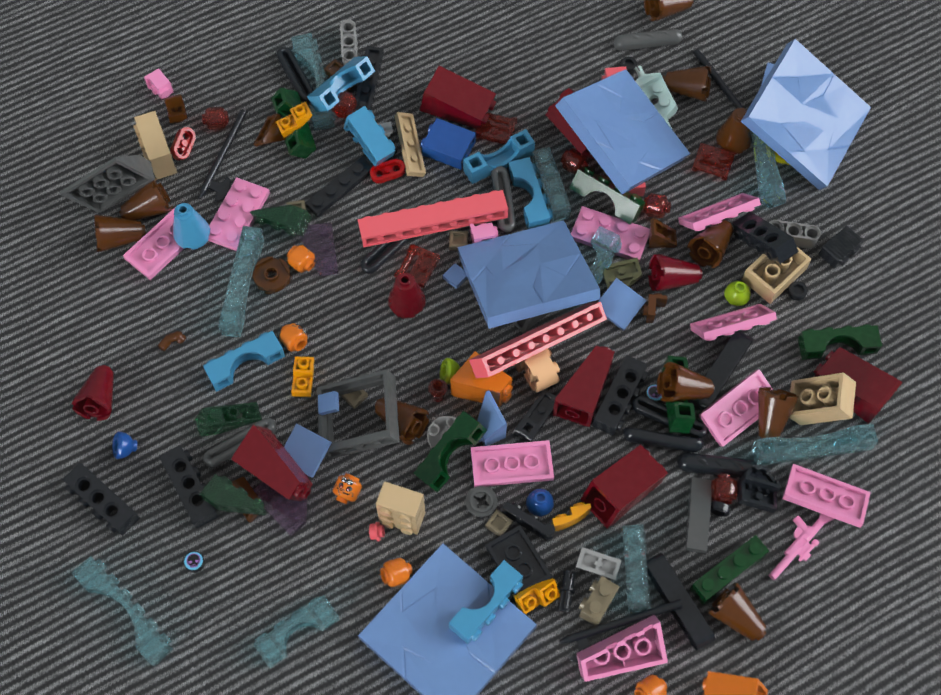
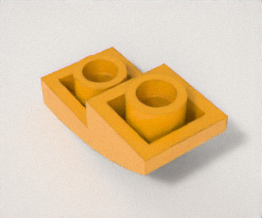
M306 101L291 108L292 114L276 121L284 138L301 128L313 116Z
M295 356L292 396L311 397L314 357Z
M584 502L576 503L573 507H570L568 516L567 514L556 515L551 523L555 527V531L563 530L580 522L590 513L591 504H585Z
M553 578L532 585L514 595L517 608L525 615L537 606L546 607L560 597L556 581Z

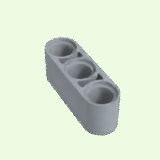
M349 19L342 21L340 24L343 65H346L354 57H358L356 25L354 21Z
M771 220L769 222L793 236L797 247L813 248L821 236V230L814 225L781 220Z

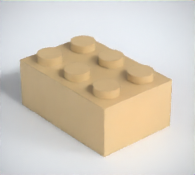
M152 111L134 117L136 125L133 126L138 136L143 156L151 161L155 177L161 179L176 174L177 170L156 112Z
M798 247L799 252L781 264L770 260L765 254H762L746 269L742 281L771 304L807 269L811 258Z
M844 372L791 381L790 392L795 393L799 398L789 418L799 425L853 419L856 382Z
M384 481L376 502L381 525L389 529H393V527L401 529L400 531L407 535H412V533L418 535L425 515L424 494Z

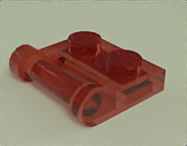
M488 111L487 114L490 115L488 120L491 121H487L485 125L481 124L480 128H476V137L505 145L513 135L518 118H508L489 113Z
M701 143L692 171L697 172L699 170L727 180L735 153Z
M410 244L408 253L399 270H396L394 273V277L397 278L399 274L406 273L414 256L419 255L409 274L414 277L421 288H425L440 259V255Z

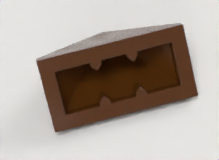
M278 113L267 117L253 144L257 147L286 140L276 121L281 119Z
M651 218L648 248L677 247L676 230L655 218Z

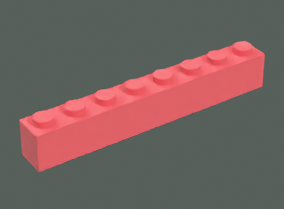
M494 190L485 194H474L470 197L455 198L446 202L440 201L426 206L420 205L416 208L401 209L392 213L386 212L377 216H366L358 219L363 248L467 227L470 224L476 225L508 218V206L503 190Z
M601 302L587 303L469 359L475 377L486 378L497 374L607 320Z

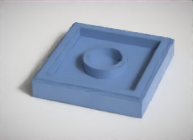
M616 278L598 302H601L606 318L624 331L647 300Z
M296 424L284 448L302 471L313 478L332 442Z

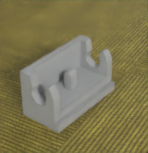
M582 547L576 567L616 580L622 560Z

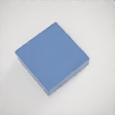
M454 263L443 274V279L457 289L467 279L465 271Z
M332 391L318 395V413L320 415L339 411L338 392Z

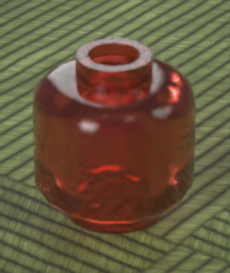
M340 92L338 94L340 102L332 108V111L337 117L346 119L347 116L354 113L357 100L349 92Z
M223 107L206 108L205 114H202L203 125H207L209 130L225 129L226 125L229 124L227 110L225 111Z
M575 148L566 150L560 161L563 169L572 174H576L579 168L588 166L587 156L581 154Z
M651 193L648 197H645L644 201L646 203L643 211H645L647 216L664 218L666 213L670 212L671 202H668L667 196Z
M719 474L717 478L711 481L712 499L727 505L732 504L733 500L738 497L737 481L731 478L729 474Z

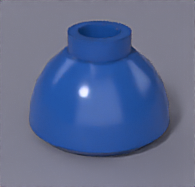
M118 431L114 435L112 444L114 457L122 459L129 456L132 452H136L137 440H133L127 433Z
M535 489L529 493L526 499V506L529 512L535 516H545L552 511L554 499L547 490Z

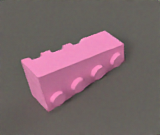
M655 615L576 653L580 674L585 682L668 663L661 624Z

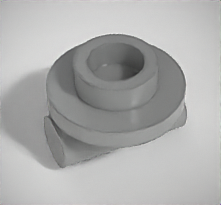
M391 121L380 123L385 131V136L387 138L390 137L393 133Z

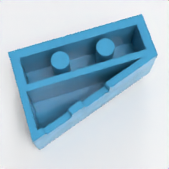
M364 106L347 116L343 128L346 132L350 130L355 136L353 141L360 143L363 153L376 167L394 155L395 145L390 139H387L383 127L376 123L372 111L367 110Z

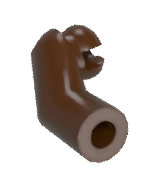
M181 331L169 333L161 340L157 347L165 352L174 341L182 344L186 336Z

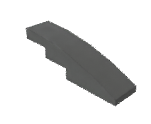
M691 478L685 550L700 553L707 552L712 480Z

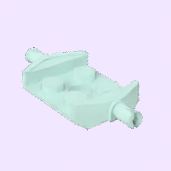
M642 66L636 67L635 71L638 79L635 82L650 101L654 98L659 99L658 103L654 104V107L670 126L668 119L675 115L678 107L661 73L645 74Z

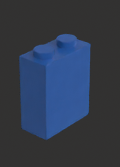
M436 118L434 124L431 123L428 128L427 137H424L421 141L422 155L462 170L463 159L469 156L476 143V132Z

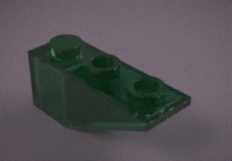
M293 205L251 210L250 212L255 218L254 221L258 224H268L271 228L280 231V229L285 230L286 233L292 236L297 234L303 237L312 219L307 210Z
M257 402L202 408L195 420L200 436L221 434L261 421L262 417Z
M215 474L200 493L206 502L219 511L263 516L267 514L264 508L265 504L257 498L253 500L248 496L249 493L241 487L235 488L232 485V481L225 476L221 478Z

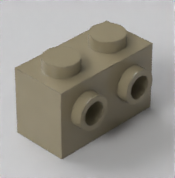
M601 576L599 581L594 580L589 589L592 592L589 598L584 597L579 606L581 609L579 617L594 626L599 625L618 593L620 586Z

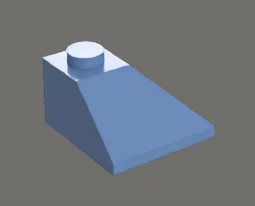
M490 390L485 393L477 420L487 429L486 433L478 441H482L484 446H489L506 438L507 423Z

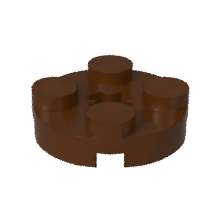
M265 257L259 260L255 265L252 275L255 285L266 294L281 291L291 281L289 266L281 258ZM271 271H272V273H274V272L277 273V274H275V277H273V278H271V277L269 278V277H268V276H269L268 273L271 272Z

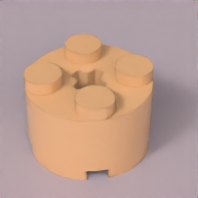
M548 349L520 362L521 369L525 367L524 377L533 391L536 390V393L560 381L557 374L560 372L559 366L550 359L551 355Z

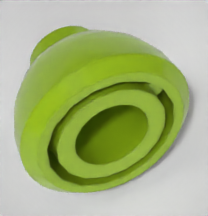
M733 281L725 288L724 295L730 304L742 306L750 300L751 291L746 283Z
M445 358L441 364L440 380L444 385L451 384L450 379L461 368L455 360Z

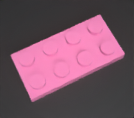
M236 177L209 225L210 234L208 241L238 252L270 194L269 189Z
M741 193L681 216L678 220L682 226L695 231H701L707 225H716L721 223L723 219L735 218L738 216V213L753 211L761 203L758 197Z
M582 206L571 235L576 242L626 259L638 257L640 262L649 238L650 229L634 223L629 224L622 219Z
M174 209L123 255L127 262L149 280L156 276L184 249L176 243L173 237Z
M757 304L690 323L691 331L702 339L711 341L715 340L717 336H728L738 330H750L753 328L752 326L770 324V321L777 318L776 312L762 304Z
M760 369L752 372L698 414L720 447H724L758 420L759 387H771Z
M549 440L471 447L474 487L554 480Z
M793 464L782 499L861 528L864 523L871 492Z

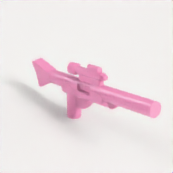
M820 513L818 520L812 526H807L800 516L794 518L793 522L797 525L793 533L795 541L784 552L786 556L769 573V577L772 580H776L797 555L800 556L798 559L800 562L803 560L807 561L811 556V550L819 544L817 539H814L811 542L812 544L809 541L824 524L835 518Z

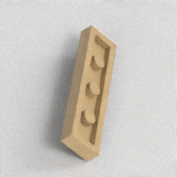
M397 112L394 117L407 176L424 177L426 171L414 116L410 113Z

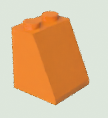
M475 351V352L469 357V359H472V358H474V357H476V356H478V355H480V354H478V353ZM469 359L450 379L451 395L454 397L483 403L486 391L490 390L497 406L500 407L503 402L507 403L512 396V377L501 371L490 377L476 378Z
M708 671L707 677L703 680L704 695H768V689L757 678Z

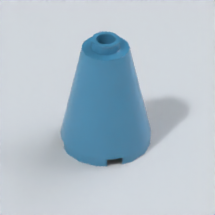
M181 203L177 205L174 209V240L184 249L202 247L209 240V224L190 204Z

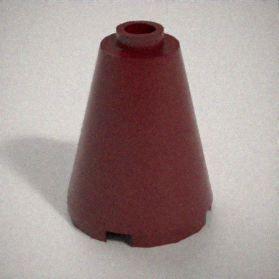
M654 254L650 259L648 269H652L651 275H648L649 286L652 291L657 292L696 284L702 279L703 275L699 265L661 254Z
M401 273L397 276L391 289L388 304L396 316L404 319L413 318L424 310L426 298L414 277L409 273Z
M106 365L95 367L74 397L72 409L79 416L89 420L91 417H97L96 421L106 420L110 417L114 372L110 367Z

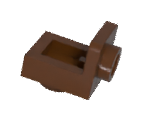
M181 94L164 98L170 123H180L188 119Z
M660 293L648 295L647 303L643 305V315L646 316V323L654 322L656 307H665L668 296Z

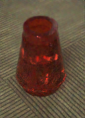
M434 379L429 383L428 391L435 401H442L448 386L444 380Z

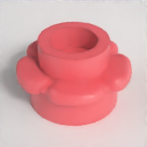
M378 521L370 524L369 536L371 540L379 542L381 537L385 535V528Z

